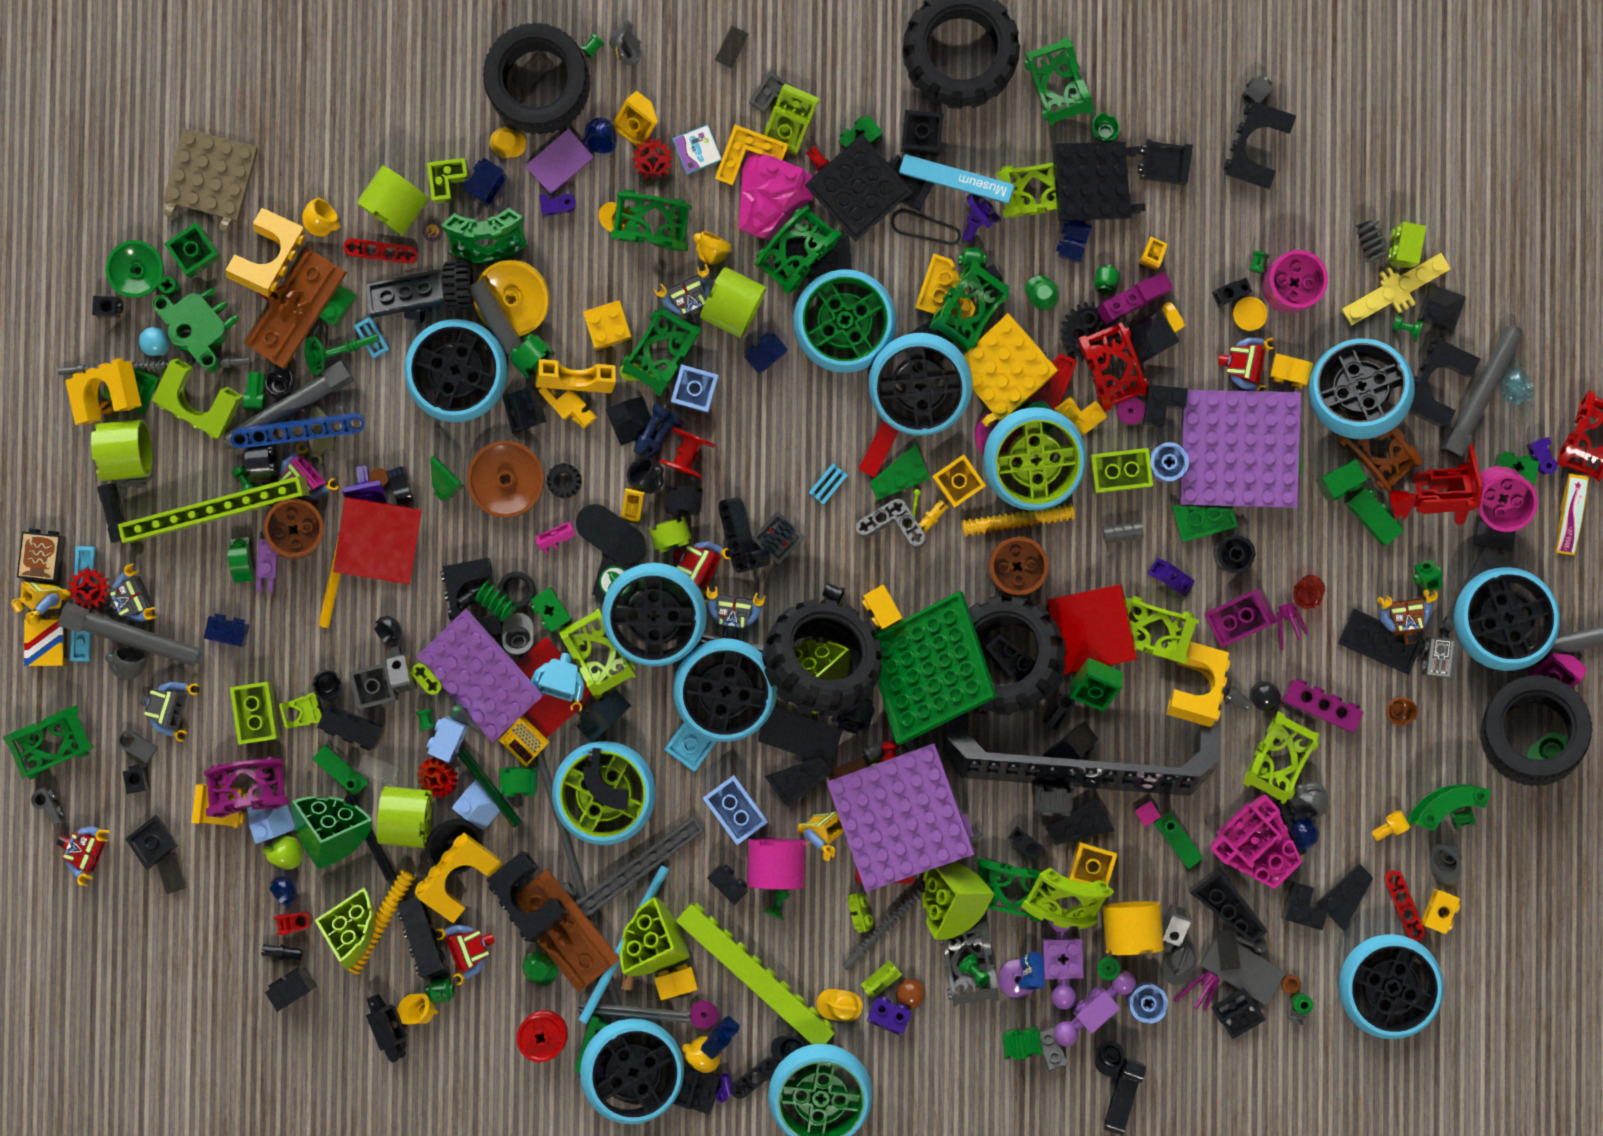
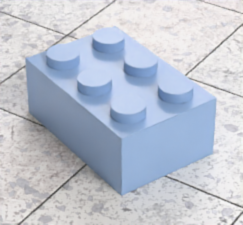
M735 774L703 797V800L736 845L768 823V819Z

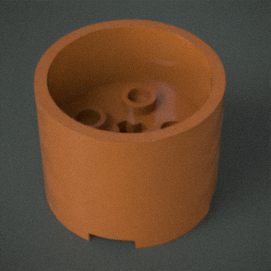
M301 499L283 500L273 506L266 516L263 532L266 545L272 553L285 560L306 558L319 546L323 535V520L318 510L312 504ZM294 526L297 527L296 531L298 534L296 535L295 533H293L292 535H290V530L288 528H293Z
M1013 537L999 543L988 557L987 573L989 580L997 590L1006 595L1020 596L1029 594L1038 589L1046 579L1048 573L1047 556L1042 547L1029 538ZM1019 562V563H1020L1019 568H1020L1021 570H1020V571H1019V570H1016V571L1014 572V571L1012 570V569L1014 568L1013 565H1012V563L1016 564V563Z

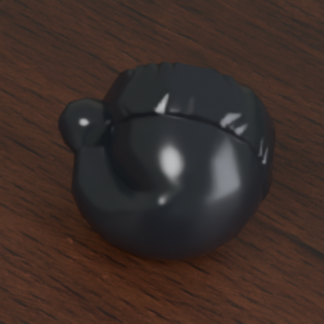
M639 458L627 470L628 484L632 490L645 492V494L655 493L663 486L664 469L661 466H656L651 458Z

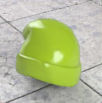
M281 835L272 842L271 846H265L262 849L263 855L266 856V860L270 864L284 870L297 867L303 858V847L298 839L292 835Z

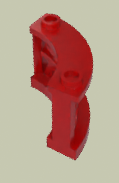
M1122 322L1086 337L1084 335L1078 338L1079 348L1089 370L1093 369V377L1095 378L1093 383L1097 399L1104 412L1112 410L1111 406L1137 395H1147L1146 388L1148 387V382L1142 374L1136 353L1130 341V330L1128 327H1124ZM1118 333L1121 342L1116 344L1115 338H1112L1111 347L1108 346L1106 337ZM1102 339L1103 345H1090ZM1125 348L1127 350L1128 355L1122 352ZM1102 353H1105V360H1104V362H1103V363H1099V362H1098V357L1101 356V357L1104 358V356H1103ZM1110 354L1127 362L1120 380L1109 374L1102 375V371L1109 365ZM1108 380H1113L1116 385L1114 386L1111 383L1110 386H1106ZM1136 381V385L1131 387L1130 383ZM1124 384L1129 388L1123 389Z
M1588 390L1579 403L1574 421L1577 424L1574 434L1569 433L1565 443L1558 452L1557 465L1570 467L1600 482L1603 478V445L1590 450L1591 441L1584 431L1585 429L1596 428L1601 423L1603 425V399L1596 397L1595 392ZM1590 417L1593 418V421L1598 418L1594 424L1589 422ZM1580 440L1585 441V451H1582L1584 446L1580 447L1578 445ZM1570 457L1582 458L1581 463L1570 459ZM1588 457H1590L1591 465H1594L1596 459L1600 461L1597 470L1586 466Z

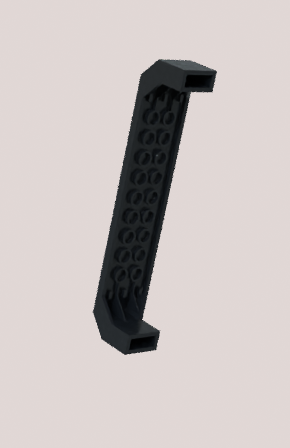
M968 712L946 722L944 752L959 776L969 779L1191 796L1213 774L1220 760V727L1200 726L1194 738V757L1181 768L988 753L967 733Z

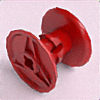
M672 428L673 433L683 437L680 447L676 448L678 452L675 460L670 462L660 459L658 462L682 473L703 479L701 474L691 470L695 459L699 458L697 454L701 445L714 448L716 445L688 432Z
M538 1010L530 1014L519 1026L516 1034L517 1046L528 1060L534 1062L552 1060L566 1045L568 1039L567 1025L564 1019L557 1013L550 1010ZM541 1033L545 1034L544 1039L540 1038Z

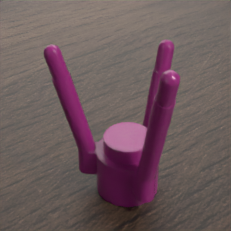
M1293 602L1279 606V612H1276L1280 651H1283V617L1284 621L1291 620L1298 640L1302 638L1295 618L1298 620L1304 633L1308 634V630Z
M1209 971L1205 975L1201 973L1194 982L1174 998V1001H1178L1202 981L1200 985L1205 990L1194 1008L1198 1009L1208 991H1210L1203 1010L1206 1011L1216 988L1219 986L1218 982L1220 979Z

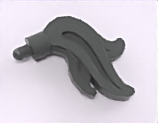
M153 475L118 480L119 494H121L120 499H124V495H127V489L130 486L135 488L145 487L146 484L141 483L150 481Z

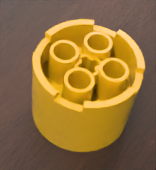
M1132 901L1102 906L1106 953L1112 952V955H1139V953H1147L1148 951L1156 953L1164 950L1160 902Z

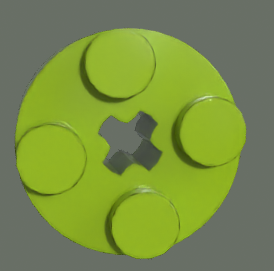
M681 516L680 521L677 518L658 523L656 524V529H653L652 526L648 527L655 550L659 549L660 553L671 550V546L678 544V547L689 544V539L692 538L685 516Z

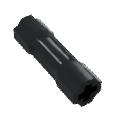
M110 483L98 486L97 490L103 505L111 543L120 542L121 537L118 524L123 523L117 500L115 484Z

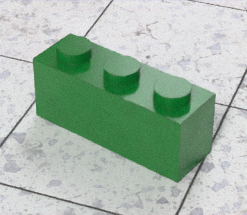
M1365 487L1360 489L1344 504L1382 547L1387 546L1404 531L1401 528L1402 524L1395 517L1392 518L1388 513L1389 509L1383 503L1380 504L1375 499L1377 497L1370 488L1367 489Z

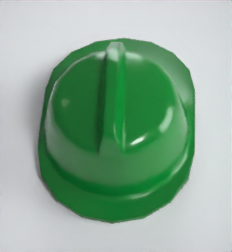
M1557 732L1549 733L1535 742L1528 749L1526 756L1527 758L1538 760L1551 758L1559 754L1566 747L1568 738Z

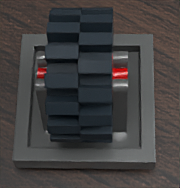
M777 511L752 539L762 549L767 550L770 557L779 565L805 537Z

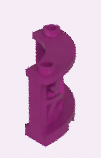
M269 756L264 759L210 766L211 769L204 771V776H207L209 801L206 816L224 818L228 815L242 812V808L252 807L253 810L279 809L287 805V797L284 794L283 760ZM274 769L275 780L266 782L265 780L269 779L272 774H264V770ZM241 774H246L259 783L249 789L246 798H242L236 790L230 788ZM223 776V779L218 781L217 777ZM218 783L223 786L222 789H218ZM276 785V796L270 786ZM256 790L261 793L259 797H254ZM227 793L234 794V800L229 801L231 796L227 795Z

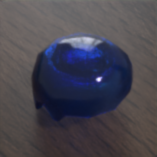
M1307 818L1295 821L1292 836L1298 840L1296 846L1303 850L1310 849L1317 843L1320 836L1317 826Z
M280 876L270 883L272 885L269 889L280 903L289 906L295 900L297 888L291 879Z

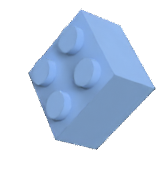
M681 364L671 403L709 414L719 375Z
M451 717L439 719L434 729L437 731L436 735L431 737L426 748L429 749L427 753L448 763L454 761L469 726L455 721Z

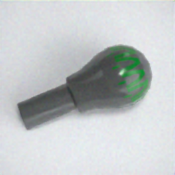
M460 704L451 707L449 715L453 720L468 725L477 733L481 731L465 708Z

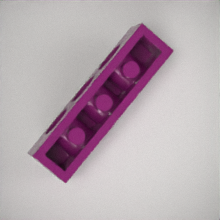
M1299 678L1296 681H1289L1281 701L1348 732L1355 733L1364 713L1359 710L1360 706L1351 702L1347 705L1341 702V697L1334 694L1330 697L1324 694L1325 690L1314 686L1312 689L1306 686V681ZM1305 691L1310 695L1307 702L1301 699V695ZM1322 699L1327 702V707L1324 710L1319 708V702ZM1340 707L1345 711L1344 716L1341 718L1336 714L1337 709Z

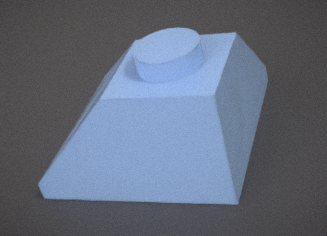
M477 780L468 787L452 807L464 819L483 831L500 812Z
M288 804L279 809L253 810L252 807H247L249 827L255 844L296 830Z

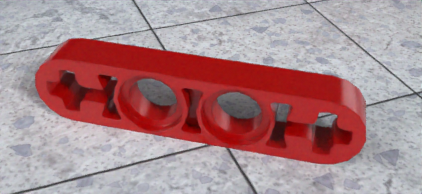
M354 238L346 240L343 245L345 253L351 257L402 264H414L418 260V252L411 246ZM352 243H354L356 247L362 248L363 254H360L361 251L357 249H354L351 253V250L348 249V246H351ZM368 246H376L377 251L374 255L367 254L366 249ZM392 247L396 251L395 256L388 258L385 255V251ZM399 249H402L401 252L406 254L411 250L414 257H410V260H408L406 256L400 255Z
M1389 870L1384 875V882L1406 936L1419 942L1424 938L1425 931L1404 878L1398 871ZM1392 874L1398 876L1396 884L1397 886L1402 885V888H1396L1393 882H1389ZM1402 891L1405 893L1406 898L1403 902H1398L1396 894ZM1410 909L1413 912V917L1410 920H1405L1403 913L1405 910ZM1415 921L1417 922L1416 924H1413V926L1416 930H1420V932L1417 933L1418 937L1411 935V933H1413L1412 926L1409 925L1407 927L1406 924H1412Z

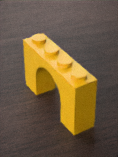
M261 208L253 222L254 232L275 241L279 245L281 250L278 257L267 264H255L234 255L226 268V275L228 279L269 297L272 292L277 290L278 280L281 276H285L289 261L294 260L297 253L296 249L299 245L303 244L306 235H304L303 226Z
M123 358L111 360V364H100L98 368L86 369V373H76L72 375L73 378L65 380L75 425L91 424L103 420L98 401V389L102 381L108 386L114 411H129L142 406L132 361H123Z
M1190 641L1186 657H1189L1187 664L1177 662L1176 665L1202 673L1209 681L1210 692L1205 695H1193L1174 689L1169 698L1166 714L1211 727L1215 721H1218L1221 713L1218 707L1219 704H1222L1224 694L1221 692L1227 682L1225 671L1227 672L1230 666V660H1228L1229 652Z
M463 833L454 840L453 846L443 853L438 864L430 869L428 876L418 883L414 891L420 901L452 923L461 915L465 907L459 899L445 890V880L448 874L459 866L468 865L490 877L502 865V862L495 854L466 833Z

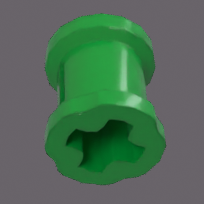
M592 33L589 41L584 46L582 45L580 49L589 58L593 59L595 57L594 54L600 47H604L605 43Z
M1253 251L1252 265L1248 270L1258 274H1265V264L1270 255L1261 251Z
M169 276L161 278L158 283L159 289L169 296H174L180 290L178 282ZM171 283L173 285L172 288L167 289L166 285Z
M432 708L415 712L419 717L420 731L436 726L431 714Z
M1466 809L1465 812L1458 814L1451 813V821L1455 830L1460 829L1462 826L1475 825L1476 823L1471 809Z

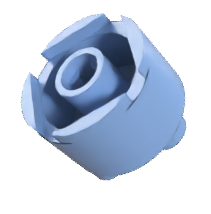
M1171 442L1163 443L1154 448L1150 453L1152 477L1161 482H1172L1181 478L1189 466V457L1180 445ZM1167 458H1169V461L1172 462V464L1168 467L1167 464H1164V461L1167 460Z
M1140 982L1136 984L1133 992L1127 995V1007L1137 1020L1144 1023H1155L1165 1016L1168 999L1164 991L1156 984ZM1145 999L1150 1000V1001H1149V1003H1150L1149 1006H1146V1005L1144 1004V1003H1145V1001H1144Z

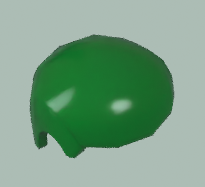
M1102 112L1093 119L1091 133L1099 142H1112L1120 133V124L1115 116Z

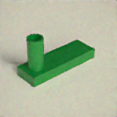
M326 744L312 759L355 797L369 783L366 778Z
M1170 811L1153 822L1187 869H1190L1203 859V856Z
M591 1015L574 1072L580 1073L584 1051L594 1037L595 1032L598 1033L604 1027L610 1025L599 1021V1015Z

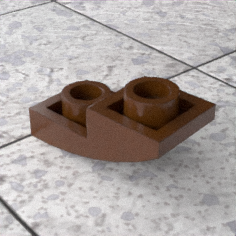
M864 756L832 769L834 772L828 776L829 781L867 768L868 765Z

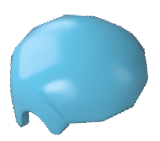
M150 327L140 334L138 344L140 350L146 355L157 356L164 355L168 351L171 340L168 333L163 329Z

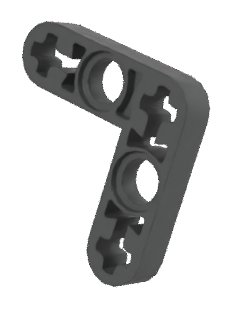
M901 499L892 500L862 518L856 524L858 534L863 538H868L896 521L913 548H922L926 543L924 532L905 502ZM896 505H898L899 507H901V511H900V512H898L897 510H895V506H896ZM887 510H890V513L892 514L893 517L890 518L889 513L887 512ZM880 514L887 516L886 521L883 523L876 521L877 516ZM873 519V522L876 525V527H873V524L870 520ZM910 519L913 521V524L910 528H904L902 526L903 521ZM863 525H865L866 527H868V531H867V532H865L864 530H862V526H863ZM913 531H915L917 537H920V542L914 541Z

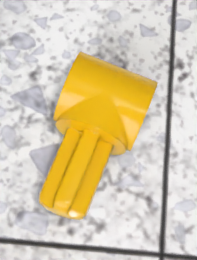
M1398 810L1388 815L1385 820L1386 823L1371 833L1374 839L1379 841L1391 833L1399 835L1407 831L1411 826L1402 811Z

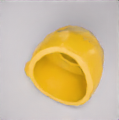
M316 198L307 204L302 214V223L309 233L314 236L324 237L331 231H336L340 228V223L337 221V213L325 200Z
M703 231L701 234L696 233L693 236L697 255L703 263L709 265L719 264L731 252V244L711 232Z
M702 1036L693 1040L691 1044H684L682 1046L685 1059L697 1071L708 1073L718 1067L721 1052L714 1039Z

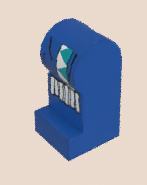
M1031 952L1023 955L1020 960L1023 968V980L1019 981V989L1038 990L1044 988V966L1041 954Z

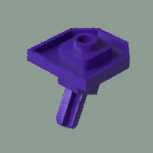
M969 194L966 199L972 209L966 222H968L962 238L967 242H972L979 227L983 224L987 228L994 226L1001 221V218L992 209L993 206L988 200L981 196Z
M361 465L356 468L358 483L355 486L342 488L344 498L350 497L388 504L381 481H369L367 466Z

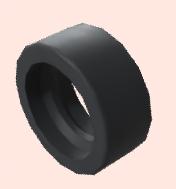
M513 571L507 573L501 579L498 590H501L500 597L506 594V585L511 579L519 578L524 580L528 586L526 597L512 603V606L519 604L518 608L531 602V599L535 596L536 587L529 575Z

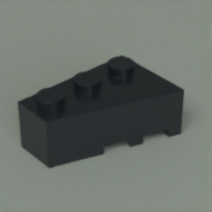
M334 705L325 707L317 728L324 730L329 735L342 737V740L346 742L359 743V747L368 751L371 748L376 749L385 730V727Z

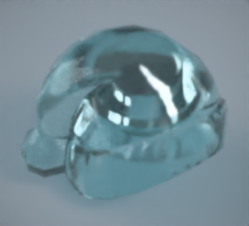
M1523 367L1513 369L1503 377L1500 384L1501 395L1510 404L1519 405L1523 401H1531L1534 397L1535 390Z

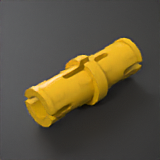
M941 499L929 512L925 513L926 516L919 522V526L924 534L934 523L938 522L937 519L949 508Z

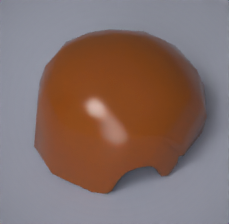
M1396 697L1386 707L1387 718L1393 724L1405 726L1416 720L1418 715L1417 705L1406 697Z
M916 978L905 979L896 991L898 1003L908 1007L909 1010L918 1008L926 996L925 986Z

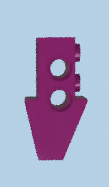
M1165 272L1103 302L1096 310L1104 324L1108 325L1161 298L1174 288Z

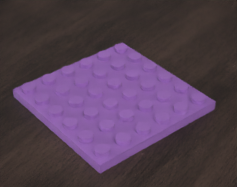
M1188 390L1187 404L1183 413L1182 448L1189 457V466L1181 477L1180 505L1297 508L1301 392Z
M936 743L827 782L865 892L975 854Z

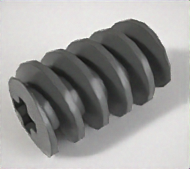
M1370 220L1355 226L1361 227L1357 231L1358 235H1363L1359 241L1366 242L1361 246L1362 249H1368L1364 253V256H1370L1366 263L1380 259L1389 252V250H1382L1387 244L1380 242L1384 235L1377 234L1382 230L1381 228H1375L1380 223L1379 221Z

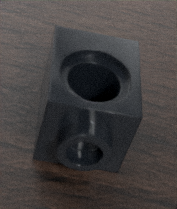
M93 296V316L120 318V313H123V302H121L120 298ZM111 302L112 309L106 312L105 305Z
M139 764L128 766L127 771H122L126 794L150 790L146 767L140 768ZM135 773L140 777L138 784L132 780Z

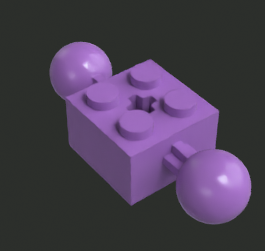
M1049 920L1050 926L1056 931V938H1041L1044 979H1057L1058 986L1052 992V1002L1059 1009H1069L1076 1002V993L1069 986V979L1083 978L1082 939L1080 937H1067V930L1069 929L1054 926L1053 922ZM1061 954H1064L1065 957H1067V959H1065L1064 962L1058 960V958L1061 957Z
M1120 970V974L1111 980L1112 986L1106 991L1101 986L1091 989L1088 993L1089 996L1084 1001L1081 999L1073 1006L1075 1009L1072 1012L1076 1018L1071 1022H1061L1055 1027V1041L1064 1047L1073 1045L1078 1039V1031L1083 1026L1091 1034L1094 1033L1120 1009L1113 999L1119 994L1128 995L1133 992L1136 987L1135 976L1127 970Z

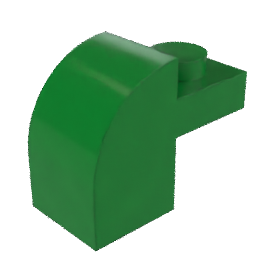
M249 537L230 539L228 562L235 583L254 581V564L251 559V540Z

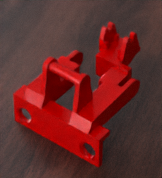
M1469 445L1467 462L1458 463V468L1429 469L1428 472L1414 474V494L1408 493V491L1389 492L1395 519H1399V516L1402 515V518L1405 520L1412 507H1416V511L1423 514L1454 512L1455 523L1463 525L1466 522L1469 510L1480 508L1483 484L1473 445ZM1426 485L1429 486V490H1421L1420 487ZM1440 489H1450L1448 492H1438Z

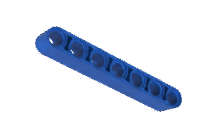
M349 413L242 427L233 432L230 441L236 448H248L354 434L363 430L365 418L360 413ZM359 419L361 426H352L351 420ZM338 421L342 424V428L336 430L331 424ZM314 424H320L323 430L321 432H315L312 426ZM299 426L303 429V433L297 435L294 433L293 428ZM281 429L284 432V436H275L274 430ZM260 431L264 434L265 438L258 440L254 433ZM242 434L245 437V441L238 442L235 439V435Z

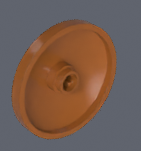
M498 441L482 448L472 459L467 472V486L473 501L483 511L496 517L511 518L526 513L538 502L544 488V471L538 457L526 446L513 441Z

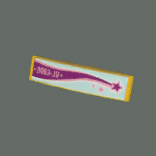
M1568 474L1560 506L1561 515L1557 527L1558 536L1554 548L1555 553L1575 555L1586 501L1588 476Z

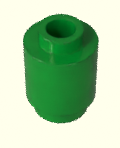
M1297 993L1291 998V1007L1297 1013L1306 1015L1312 1011L1313 1001L1307 995Z

